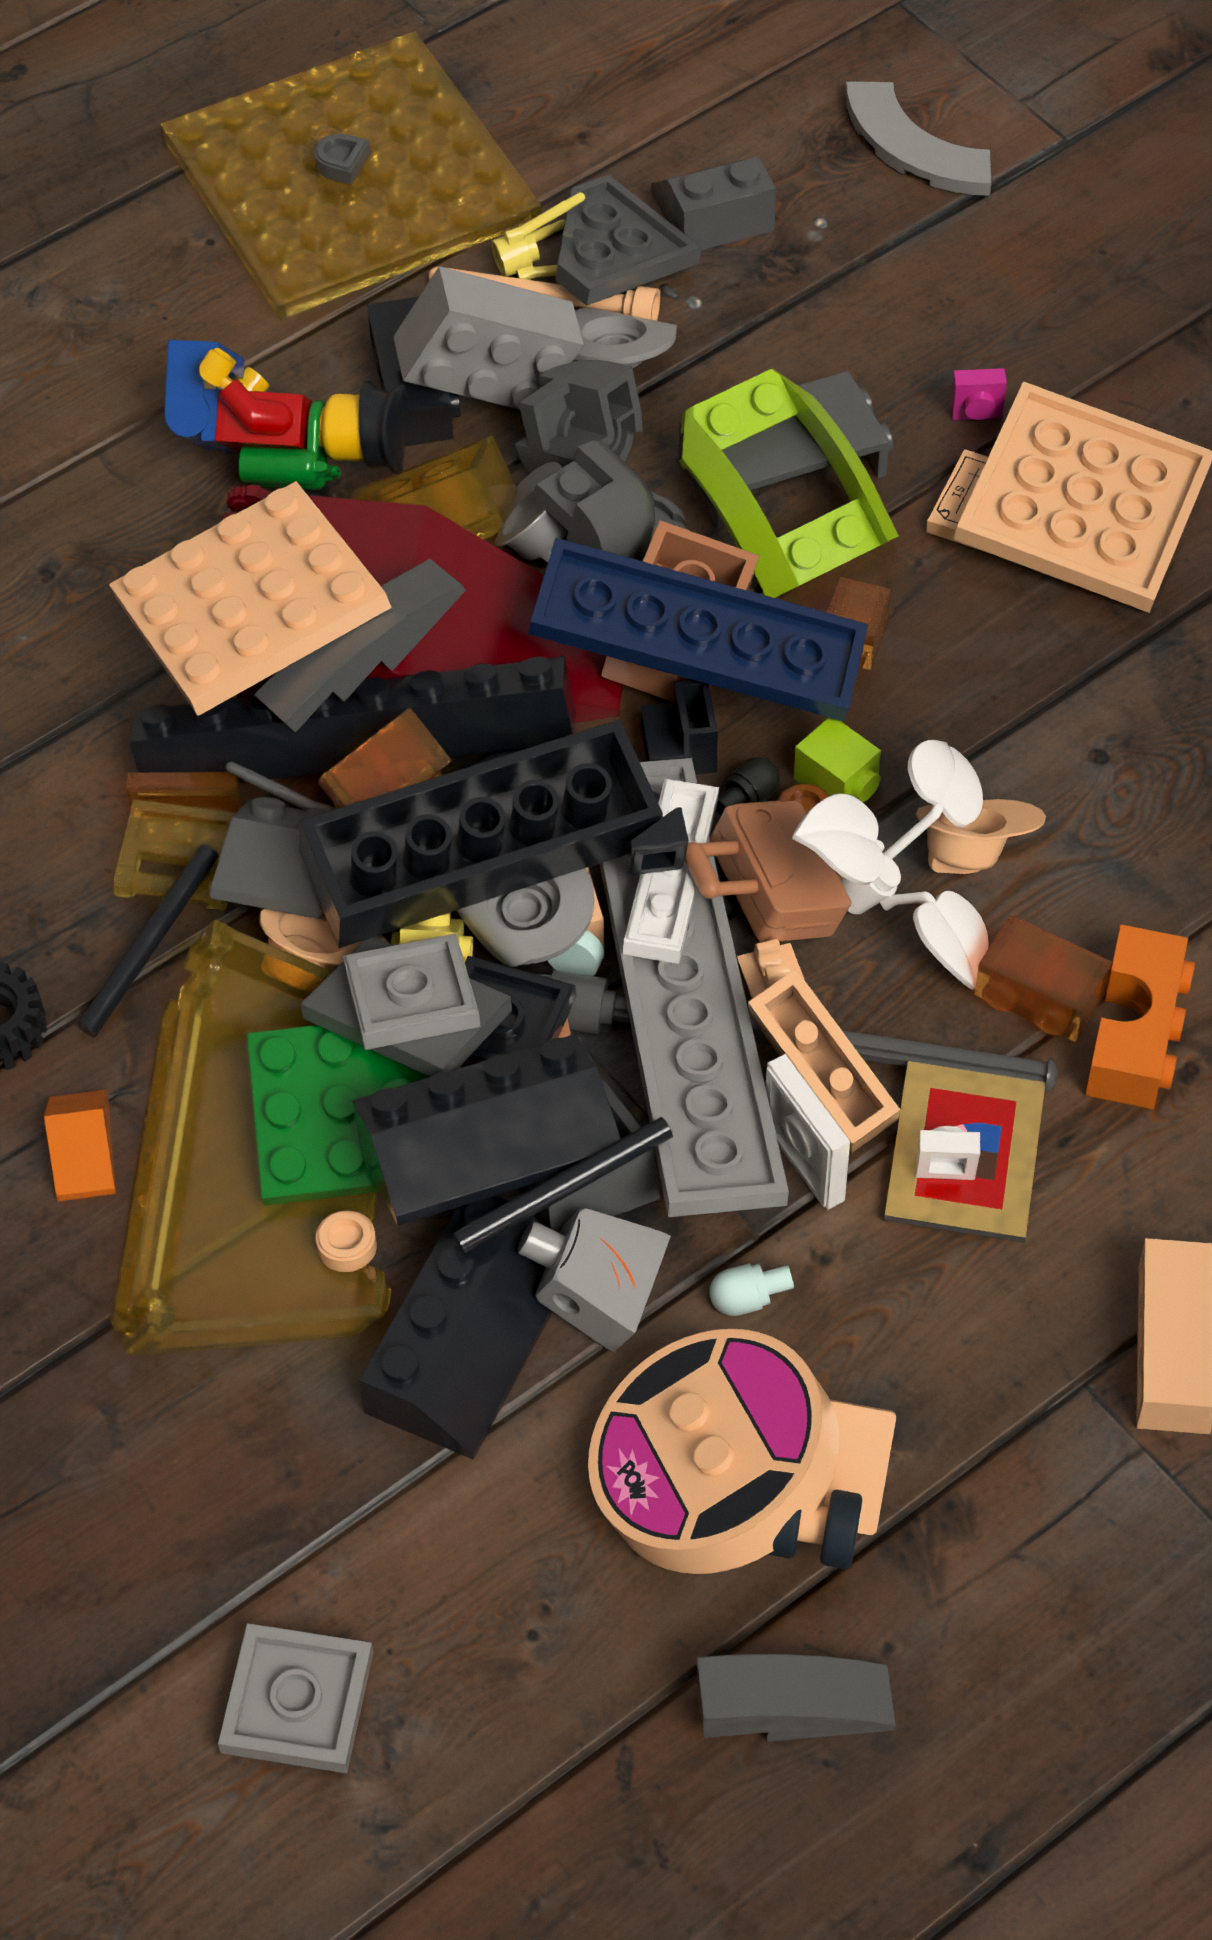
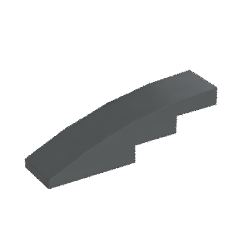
M431 559L424 561L381 586L387 595L392 607L391 609L276 672L254 695L294 732H297L332 692L345 701L380 662L393 671L466 591L463 585Z

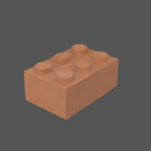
M659 520L643 562L749 591L759 555ZM606 656L601 675L604 678L674 702V681L692 680Z

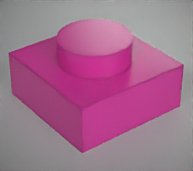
M1005 369L954 371L950 403L952 420L1003 418L1007 385Z

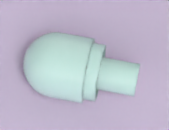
M750 1263L718 1273L711 1282L709 1295L713 1306L720 1313L727 1316H740L762 1310V1306L771 1304L769 1295L793 1289L794 1284L788 1265L762 1272L760 1263L752 1266Z

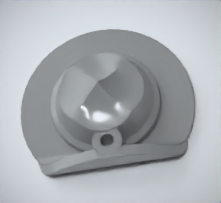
M592 307L577 309L575 313L584 346L574 360L610 361L630 366L633 369L644 360L656 357L668 350L676 340L677 325Z
M584 868L456 911L474 936L495 958L508 967H516L555 958L569 950L582 938L593 917L594 888L591 878Z

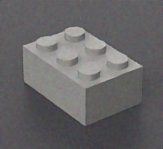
M441 266L437 268L393 336L403 381L519 410V402L541 388L540 374L554 367L573 362L584 346L572 301Z

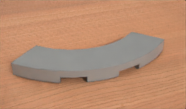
M846 81V105L850 120L858 135L864 136L875 148V155L887 165L902 174L909 171L917 176L930 180V186L968 195L990 196V150L955 145L932 136L921 129L900 107L894 92L893 82Z

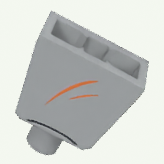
M583 1208L576 1211L562 1226L559 1233L532 1220L520 1240L517 1253L546 1267L536 1291L538 1301L606 1349L615 1352L636 1333L671 1236L649 1227Z

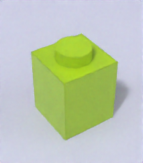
M828 717L795 746L794 780L799 784L816 785L827 792L829 797L835 794H848L865 802L875 793L881 781L879 775L881 750L840 720Z

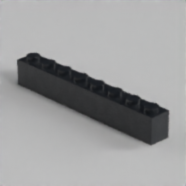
M565 656L555 658L532 657L523 662L500 665L483 663L471 666L468 669L444 672L427 670L413 676L389 679L380 677L368 678L345 701L332 692L297 732H294L255 695L228 699L199 716L190 704L176 706L158 704L144 710H136L129 743L145 795L247 782L226 770L228 762H234L268 779H278L534 747L575 734L576 708Z

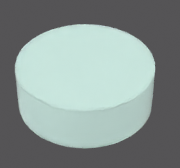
M586 930L582 938L569 950L547 961L557 971L594 976L604 958V948L597 937Z

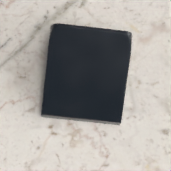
M681 807L670 811L631 840L626 866L628 875L680 870L684 867L689 840Z

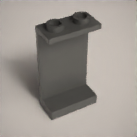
M849 370L798 385L813 395L845 435L858 457H866L876 477L887 476L888 454L893 452L891 432L885 423L879 424L873 413L872 402L865 388L859 389ZM797 416L722 451L750 490L831 466L813 436ZM679 421L680 459H682L684 433L681 434L682 421ZM686 468L717 528L724 526L725 524L697 480Z

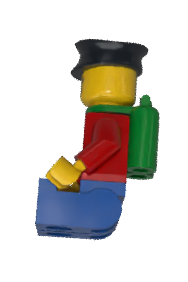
M168 340L165 419L167 425L179 437L208 450L218 449L225 454H240L239 476L242 482L250 483V485H259L263 488H284L297 481L302 489L319 490L326 485L327 481L339 479L342 475L339 471V466L327 463V456L332 460L365 462L371 469L388 467L396 475L402 473L404 469L408 394L403 384L394 387L391 391H384L377 388L370 381H365L362 383L360 394H333L325 404L324 401H312L300 394L266 392L270 387L268 382L252 368L247 367L244 370L245 359L219 342Z

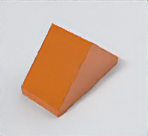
M107 1089L49 1097L44 1120L57 1201L116 1194Z

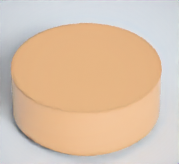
M348 1210L335 1212L326 1217L316 1231L319 1257L332 1270L339 1272L359 1270L366 1266L376 1253L377 1242L374 1226L365 1215L359 1212Z

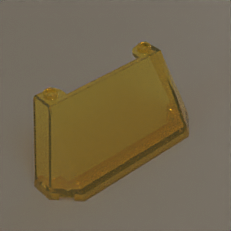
M214 920L191 945L183 964L185 970L192 972L191 976L180 989L179 1001L169 998L160 1020L111 1315V1323L114 1329L125 1332L121 1342L124 1351L136 1356L356 1337L375 1320H380L384 1316L391 1299V1287L385 1284V1274L382 1269L374 1266L369 1267L368 1263L363 1268L352 1272L332 1270L321 1261L316 1244L318 1226L326 1217L335 1212L346 1210L359 1212L365 1215L374 1226L378 1192L264 1206L261 1198L247 1033L316 1025L303 1019L301 1003L333 971L236 931L223 922Z

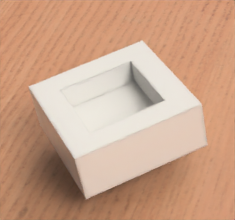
M941 1126L933 1130H920L916 1152V1178L975 1180L980 1157V1132H964L962 1129L954 1126Z

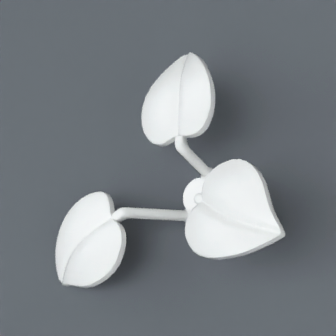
M927 740L912 750L908 759V773L916 792L922 799L932 804L933 807L925 817L884 853H882L885 848L883 842L877 840L878 823L874 814L862 801L848 794H835L816 804L803 817L792 839L813 850L842 877V884L851 900V906L848 909L850 913L862 914L878 903L886 911L896 905L922 904L915 909L913 914L915 927L921 940L948 971L968 988L974 990L981 984L989 946L987 930L977 910L965 898L953 891H944L936 899L926 891L895 895L897 885L901 880L899 868L892 860L896 855L940 817L941 813L952 824L963 828L975 821L982 809L983 792L981 784L968 760L955 748L949 747L946 742Z

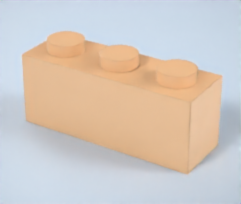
M796 968L748 1002L751 1018L779 1056L787 1055L850 1140L849 1151L851 1153L899 1120L900 1108Z
M1145 1238L1138 1266L1137 1429L1199 1434L1211 1433L1212 1243Z

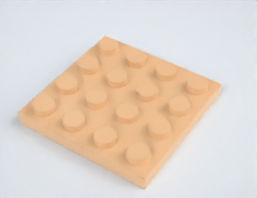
M1023 381L956 526L953 540L1150 613L1211 466L1212 450Z
M297 481L273 491L261 501L237 514L226 517L219 524L190 540L177 544L172 550L143 566L133 568L126 575L109 584L120 606L198 716L392 608L385 591Z

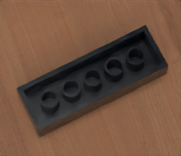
M619 719L300 820L299 852L338 948H342L629 854L631 840L663 817V812Z

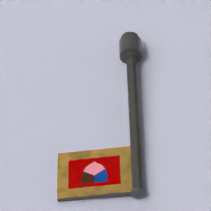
M554 970L552 975L539 974L576 985L577 997L567 1017L570 1030L599 1035L602 1024L612 1025L613 1021L630 1023L626 998L617 996V991L608 990V978ZM750 1016L755 1043L771 1045ZM843 1031L863 1060L907 1066L884 1220L1025 1243L1044 1092L1050 1091L1057 1082L1058 1068L1055 1061L1049 1058L1048 1062ZM941 1126H954L962 1129L964 1132H980V1157L975 1180L916 1178V1152L920 1130H933Z

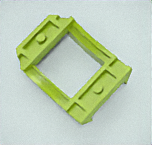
M770 369L683 412L681 434L684 433L682 459L679 462L683 470L687 468L702 487L726 525L737 548L759 555L754 574L763 590L760 594L776 598L899 537L869 474L840 428L813 395L776 370ZM797 416L827 457L851 502L777 538L750 489L722 451Z

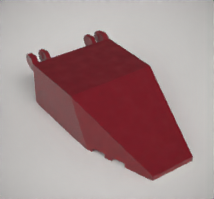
M241 485L240 487L235 486L234 489L231 488L226 498L227 508H230L231 511L225 513L221 521L261 501L272 492L265 490L259 485H247V487ZM308 495L380 586L424 561L431 559L466 589L460 598L393 671L380 662L365 679L372 677L389 679L413 676L427 670L444 672L468 669L471 666L483 663L491 665L523 662L532 657L555 658L565 656L576 708L575 723L619 716L624 684L601 676L606 659L605 655L528 634L531 618L544 578L542 573L428 506ZM273 675L237 694V698L253 696Z

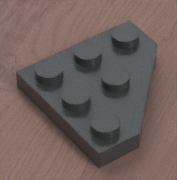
M609 174L571 188L570 197L582 192L585 194V200L567 212L556 281L585 305L599 302L699 264L702 247Z

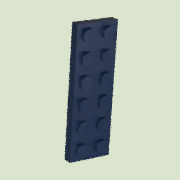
M555 538L528 634L845 721L868 624Z

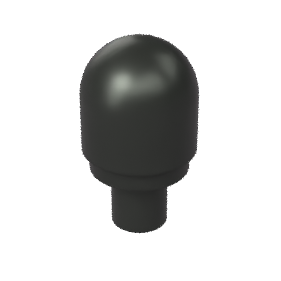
M753 757L743 762L728 775V779L724 782L725 792L718 797L717 813L721 816L725 808L733 804L765 802L779 787L780 773L777 766L771 760L764 757Z

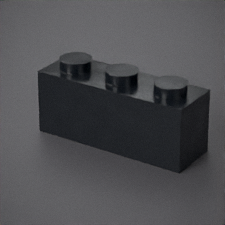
M419 296L367 304L370 341L381 390L391 391L394 387L403 384L408 394L405 446L454 439L452 418L461 417L458 394L403 381L393 336Z

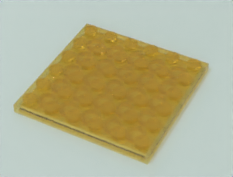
M416 31L160 124L163 140L280 320L503 235L505 231L517 228L542 214V206ZM340 133L370 141L371 154L352 185L329 179L321 175L317 170L314 149L322 138Z

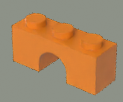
M1120 925L1105 1002L1130 1007L1141 1018L1123 1022L1101 1017L1085 1096L1154 1110L1159 1088L1170 1090L1177 1056L1166 1054L1168 1040L1180 1042L1186 1013L1185 1008L1175 1007L1177 994L1189 995L1195 962L1184 960L1188 943L1187 937Z

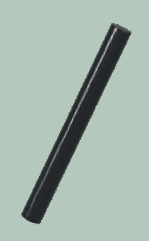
M200 844L78 1022L77 1026L83 1032L96 1037L219 858V854L213 848L206 844Z
M659 1117L456 1230L452 1234L463 1254L471 1251L673 1138L668 1123L663 1117Z

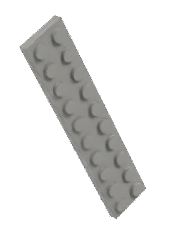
M692 758L640 762L658 803L664 779L697 784ZM629 854L600 863L649 1122L663 1117L673 1134V1138L655 1147L668 1217L787 1206L789 1190L723 896H717L713 899L705 898L697 887L679 964L623 955L624 938L640 874L628 875L626 866ZM709 856L708 859L718 877L714 856Z

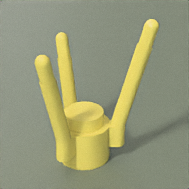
M579 192L525 224L505 231V236L492 240V253L501 275L508 277L516 274L517 278L527 280L556 276L558 265L533 267V262L540 260L536 242L563 230L566 221L564 219L545 227L542 226L583 202L585 194Z

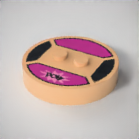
M718 1329L700 1332L677 1340L656 1351L635 1367L611 1394L600 1413L591 1437L588 1470L592 1492L604 1516L628 1545L649 1562L667 1570L690 1574H708L735 1569L754 1562L774 1551L773 1541L796 1511L802 1510L800 1530L805 1520L818 1508L828 1491L838 1461V1420L828 1395L804 1360L785 1343L769 1335L745 1329Z

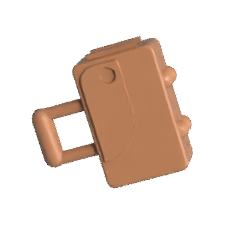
M768 801L727 806L710 835V842L688 843L685 863L700 893L708 899H713L717 896L736 895L756 938L760 942L776 938L779 941L830 937L834 934L851 906V900L842 884V877L813 850L792 839L797 826L806 815L804 808L797 801ZM709 856L717 857L728 881H719L708 859Z

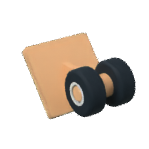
M830 1399L839 1427V1454L833 1479L820 1505L805 1520L800 1530L801 1509L796 1511L781 1528L773 1541L774 1551L768 1555L790 1559L795 1555L797 1542L802 1541L822 1545L820 1561L823 1565L848 1569L852 1565L857 1533L874 1535L877 1532L896 1414L890 1410Z

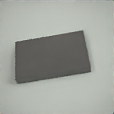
M373 937L364 940L351 954L394 945L380 938ZM342 962L301 1003L303 1019L364 1046L345 973L344 962ZM469 978L479 1011L481 1027L371 1050L430 1077L439 1072L456 1070L512 1011L511 996Z

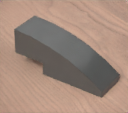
M788 1654L697 1657V1685L703 1738L766 1733L767 1742L895 1731L896 1724L888 1667L885 1664L836 1657Z

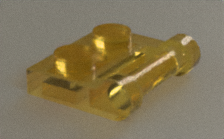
M134 799L115 872L114 895L133 898L138 893L165 897L178 877L140 872L141 860L186 866L200 844H206L219 854V858L211 868L209 880L201 882L189 901L204 902L207 909L224 911L228 901L210 898V890L230 823L236 812Z

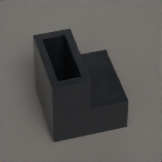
M695 680L674 681L673 703L641 706V730L647 762L692 758L695 775L717 772L718 730L709 684Z

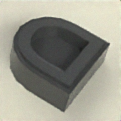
M340 133L322 138L314 149L316 168L319 173L329 179L352 185L371 154L369 140Z

